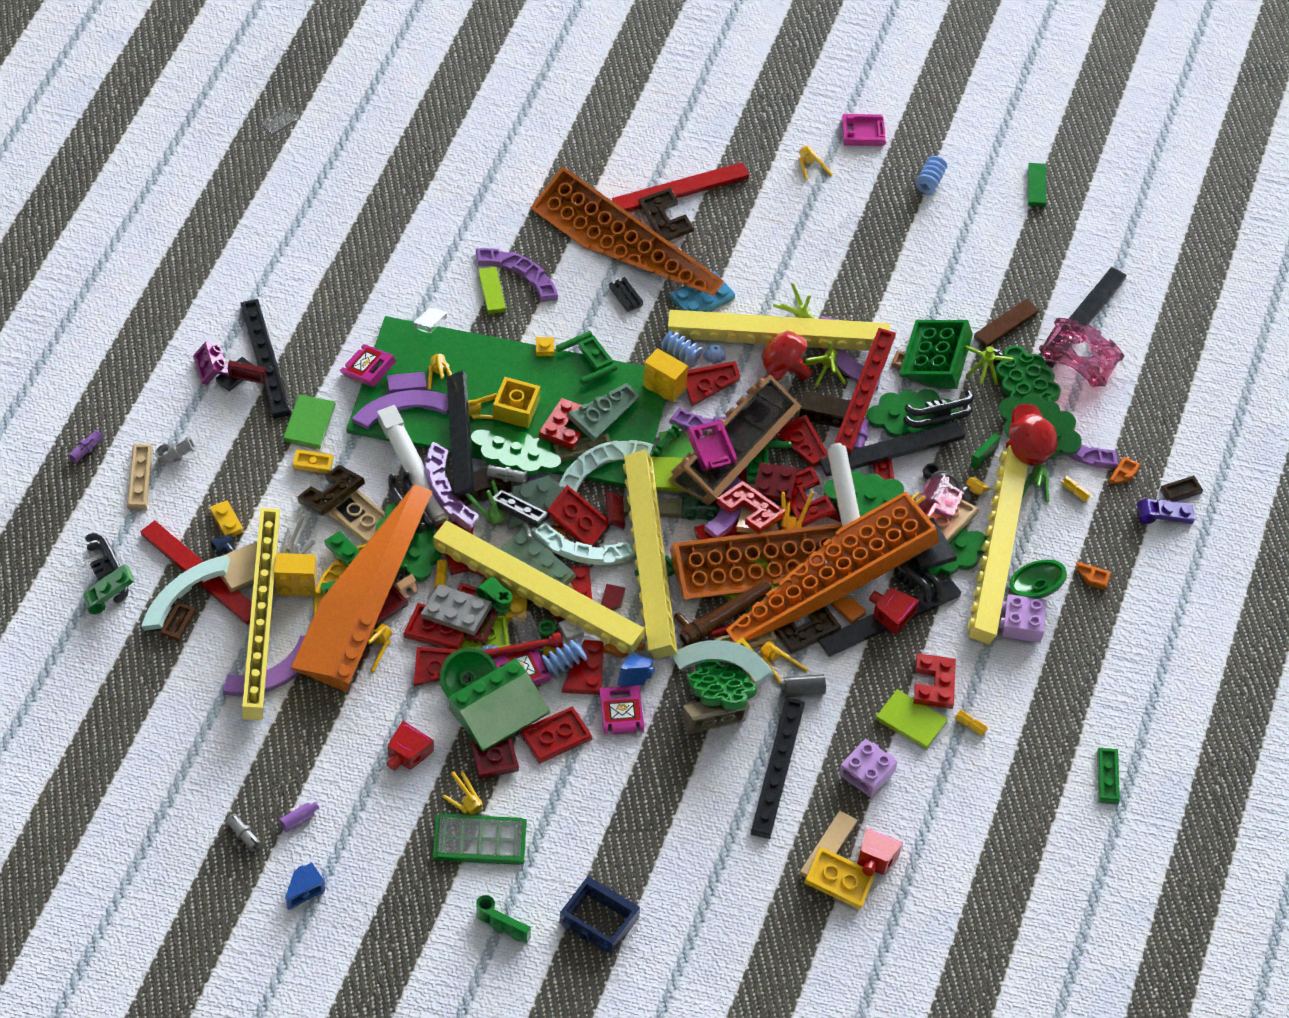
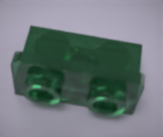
M682 495V519H706L712 521L720 512V506L716 504L717 499L710 505H707L692 495Z

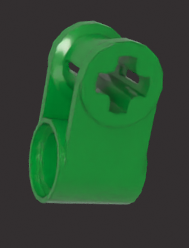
M489 577L475 589L479 598L492 602L491 608L498 611V614L509 612L510 602L513 597L512 593L501 585L496 578Z

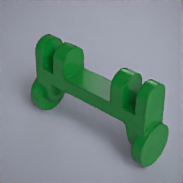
M673 424L671 426V429L667 431L662 441L652 450L651 457H661L663 451L674 437H680L681 432L678 425Z

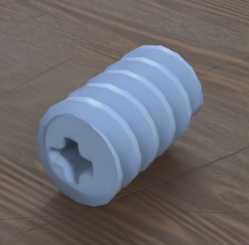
M939 156L929 157L916 179V187L924 194H934L948 167L947 162Z
M673 330L669 331L662 341L661 349L667 351L669 355H673L679 361L685 362L688 366L694 365L702 355L703 348L699 347L697 349L696 343L691 346V340L685 342V336L679 339L680 333L676 332L673 335Z
M570 640L571 647L563 644V651L557 647L556 655L550 651V658L542 655V659L551 675L553 672L558 676L559 668L565 672L566 665L573 668V661L580 664V657L585 661L587 660V656L579 641L576 644L573 640Z

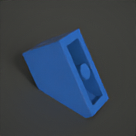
M631 653L620 669L617 685H645L647 680L653 677L655 668L652 665L654 660Z
M312 862L298 867L293 872L285 896L288 910L325 892L324 879Z

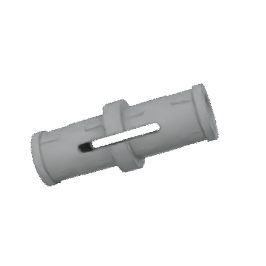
M489 465L487 477L503 479L504 482L513 481L525 484L527 472L512 470L511 467L502 468Z
M232 814L233 818L229 816L226 824L236 833L237 839L242 840L251 852L255 851L253 846L257 850L261 842L251 832V828L245 825L237 814Z

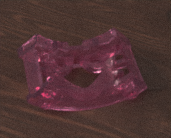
M1056 318L1054 321L1055 327L1045 343L1039 347L1042 356L1046 361L1061 363L1074 369L1092 387L1106 386L1107 380L1117 363L1125 357L1120 348L1111 339L1108 341L1101 336L1102 332L1090 325L1085 327L1078 324L1077 320ZM1086 342L1089 344L1090 352L1093 356H1078L1071 344Z

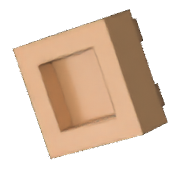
M413 574L394 584L395 588L405 598L409 597L406 589H410L412 594L418 591Z

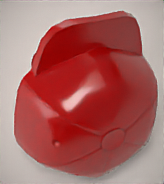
M787 330L775 336L767 344L761 355L763 367L767 371L763 377L764 379L771 375L778 382L787 371L791 374L795 373L801 381H805L811 376L812 370L803 364L804 361L801 358V355L807 348V341L804 337ZM770 379L767 384H773L774 382Z
M1021 404L1014 408L1012 423L1009 426L1010 440L1006 443V449L1011 445L1013 454L1021 462L1030 466H1038L1047 462L1048 458L1057 449L1055 427L1042 417L1040 410L1035 405Z

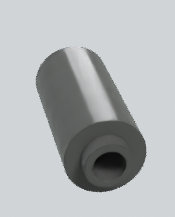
M825 675L784 677V680L780 682L781 693H785V697L826 694Z

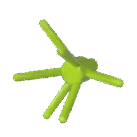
M791 283L798 307L795 309L783 303L781 305L773 304L775 308L793 313L796 318L814 319L807 309L811 295L807 296L803 305L794 283Z
M828 342V352L824 356L808 358L805 360L807 363H803L805 366L818 363L824 365L815 383V387H818L828 367H831L832 373H836L844 385L846 384L845 379L835 365L838 352L832 349L831 342Z
M965 346V349L982 356L981 360L966 374V377H969L984 364L979 382L980 385L984 382L988 366H990L994 384L998 385L993 364L994 360L1013 361L1014 359L1012 357L995 356L994 348L991 346L987 347L984 352Z

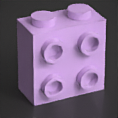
M1008 594L1006 602H1002L1001 613H1004V618H1000L999 629H1003L1002 637L1041 643L1044 633L1046 600Z
M865 738L841 764L839 775L872 798L896 772L898 761L891 754L881 750L877 744Z

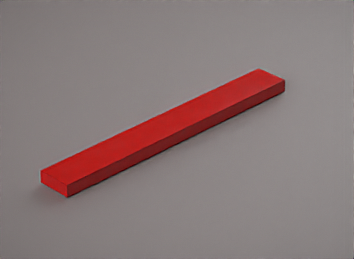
M743 162L617 196L612 198V201L627 212L641 209L638 199L670 187L676 198L749 179V173Z
M882 328L877 330L835 443H841L846 446L847 453L851 454L895 340V332Z
M155 520L140 531L142 537L184 572L204 562ZM220 576L205 582H198L201 587L246 625L250 623L252 602L240 591L235 590L231 592Z

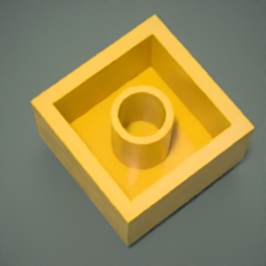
M657 348L644 362L643 386L674 403L686 390L688 365Z
M504 377L493 403L492 419L529 428L540 401L541 386Z
M276 553L274 570L276 595L315 596L317 587L316 554Z

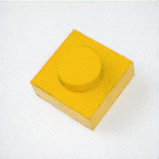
M536 337V356H554V337Z
M969 477L965 483L970 487L969 490L976 495L987 494L990 489L989 486L976 477Z

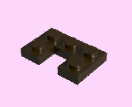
M671 187L638 199V204L652 229L666 240L670 241L693 232L694 227L686 214L670 220L664 211L678 205V200Z
M338 465L325 475L326 480L333 484L330 488L321 492L310 486L297 496L300 504L324 516L363 486L365 481L362 476Z
M827 606L808 614L807 616L811 622L797 627L794 622H791L774 630L790 654L814 644L820 638L841 629V625Z

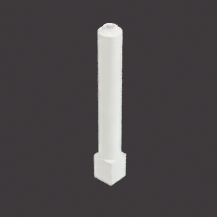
M392 405L377 411L378 422L386 438H389L404 469L409 471V479L412 485L416 484L430 490L427 483L425 466L404 427V421L396 406ZM431 494L425 509L432 520L438 519L439 524H444L450 516L446 514L435 500L433 494Z
M835 443L830 445L827 453L843 527L859 518L860 514L846 446L841 443Z

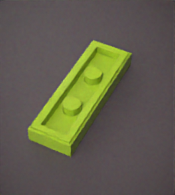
M497 268L478 269L487 313L506 312Z

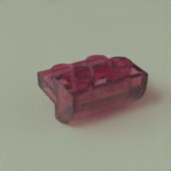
M942 475L932 476L927 480L918 497L919 499L925 496L926 499L919 503L918 506L929 516L935 512L951 520L963 497L964 491L950 485L949 477Z

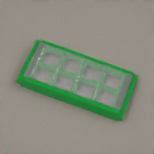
M436 814L433 860L511 865L524 864L527 819L518 817Z

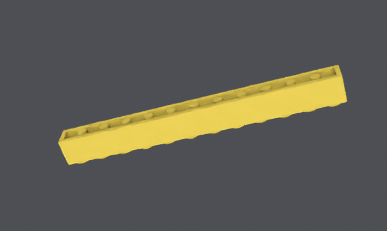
M670 310L668 332L673 330V335L676 332L680 333L679 339L685 336L687 340L767 345L775 336L789 330L804 337L807 341V347L825 349L828 348V342H831L832 349L870 351L878 328L890 331V323Z
M1011 445L1008 446L1006 451H1002L999 457L1001 465L996 472L998 480L995 482L993 488L995 495L990 503V506L993 507L988 515L987 520L990 523L985 531L987 540L984 541L982 546L984 555H982L979 561L981 570L976 577L978 586H976L973 593L975 602L971 605L970 613H972V617L967 624L969 638L989 645L997 635L1028 468L1027 464L1021 462L1013 454Z
M645 449L625 455L623 469L627 475L625 480L626 488L629 491L627 500L631 506L629 517L633 522V527H631L632 536L635 538L633 549L635 554H637L635 565L639 571L637 581L641 587L639 598L643 604L641 614L645 620V625H643L644 634L647 637L645 647L648 654L651 653L656 660L677 654V645L653 460Z
M260 508L242 705V719L263 720L280 509Z
M447 520L433 536L434 547L438 552L451 556L456 562L466 564L471 570L484 574L487 579L491 576L496 578L506 589L517 592L522 598H528L538 607L548 609L553 615L566 619L571 625L579 626L586 633L599 637L602 642L610 643L622 653H634L644 639L643 627Z

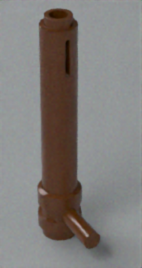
M761 581L701 619H695L691 623L680 612L675 613L674 618L683 626L681 631L678 632L679 638L686 646L696 643L698 638H704L711 630L765 598L766 594L772 589L767 581Z

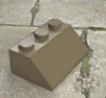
M691 701L683 706L681 716L687 735L744 722L750 705L748 703L746 707L739 710H728L721 705L707 706L702 702L696 703V701Z

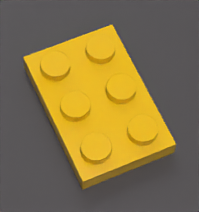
M820 846L804 883L861 910L876 873L874 872L872 876H867L862 872V866Z

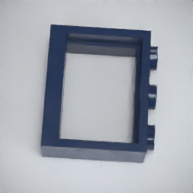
M587 876L560 911L559 923L565 929L578 933L582 939L593 942L600 950L612 954L639 919L640 907ZM587 896L592 897L627 918L612 939L573 916Z

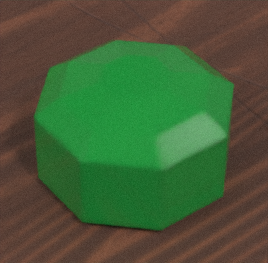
M549 620L541 621L537 626V634L541 639H548V636H552L557 630L554 622Z

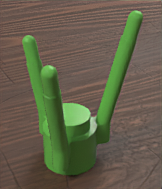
M1034 466L1032 473L1028 474L1022 499L1031 481H1033L1037 488H1040V485L1044 483L1046 502L1049 503V478L1047 477L1048 470L1045 466Z
M492 480L491 483L493 491L496 495L498 493V489L496 487L495 481ZM489 490L487 494L493 506L488 509L489 513L469 493L465 494L484 515L487 522L491 520L494 525L506 518L505 512L498 509Z

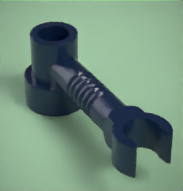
M230 535L210 541L211 548L213 550L217 549L215 552L217 555L223 552L230 553L235 551L232 548L234 541Z

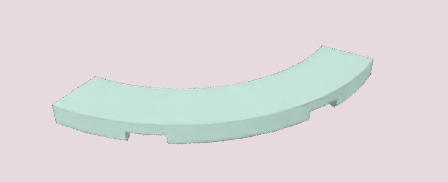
M629 440L611 441L595 446L580 455L568 467L561 478L559 486L564 489L568 485L577 492L583 480L598 467L610 462L625 460V455L645 449L650 455L653 444Z
M547 522L538 528L534 527L531 529V535L543 546L562 557L580 563L612 565L627 562L637 557L634 549L626 541L607 545L603 548L592 547V545L579 542L573 543L564 539L565 536L555 531Z
M228 555L202 562L170 582L149 607L141 626L143 630L161 629L168 613L172 609L171 605L177 598L180 599L192 589L191 586L227 575L230 562Z
M709 640L683 647L677 650V654L672 655L681 671L705 661L716 660L733 663L741 667L751 675L757 684H760L774 674L769 665L754 651L729 641Z

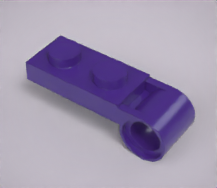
M1143 499L1137 503L1139 521L1142 524H1151L1156 519L1193 524L1196 520L1193 504Z

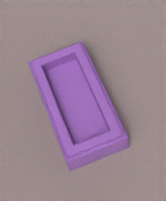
M424 372L387 375L389 394L407 390H427Z

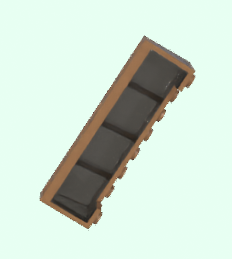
M771 375L765 379L761 377L746 391L748 395L746 397L743 395L736 402L738 406L736 408L732 407L726 412L727 418L725 420L723 418L720 419L737 456V462L702 471L697 460L698 457L695 453L691 454L689 452L682 459V462L671 471L673 475L668 480L672 484L705 504L710 505L802 407ZM710 430L704 437L713 435L712 430Z

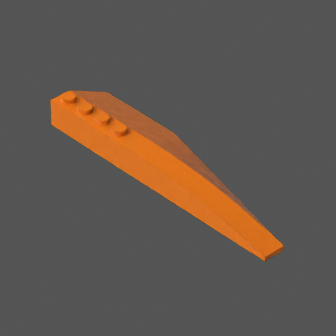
M564 166L561 167L530 207L538 215L587 249L712 296L716 294L725 282Z
M414 484L324 595L292 664V670L344 692L347 691L433 491Z
M907 491L841 527L835 532L836 535L831 540L827 539L823 543L822 548L809 555V559L805 563H800L779 582L777 588L771 589L760 603L756 602L752 606V610L738 618L726 629V632L734 643L742 637L745 641H748L813 613L939 543L937 528Z
M842 523L762 532L760 534L753 533L676 542L671 546L670 554L683 600L739 594L761 581H767L770 585L778 584L800 563H805L809 559V555L822 548L823 543L827 539L831 540L836 535L835 532L842 527ZM759 557L769 562L764 571L759 564H752Z

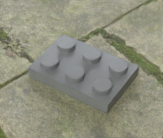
M439 584L421 612V616L426 620L475 636L489 613L492 602Z

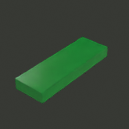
M1028 163V206H1046V164Z
M1098 747V802L1119 804L1118 749Z

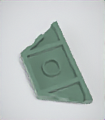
M548 475L514 486L511 495L546 512L563 488ZM510 515L508 528L512 529L521 526L522 520Z

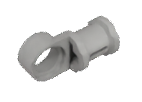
M187 436L185 440L177 444L160 445L155 451V456L160 462L167 463L175 458L181 459L183 455L189 452H195L196 446L193 440Z

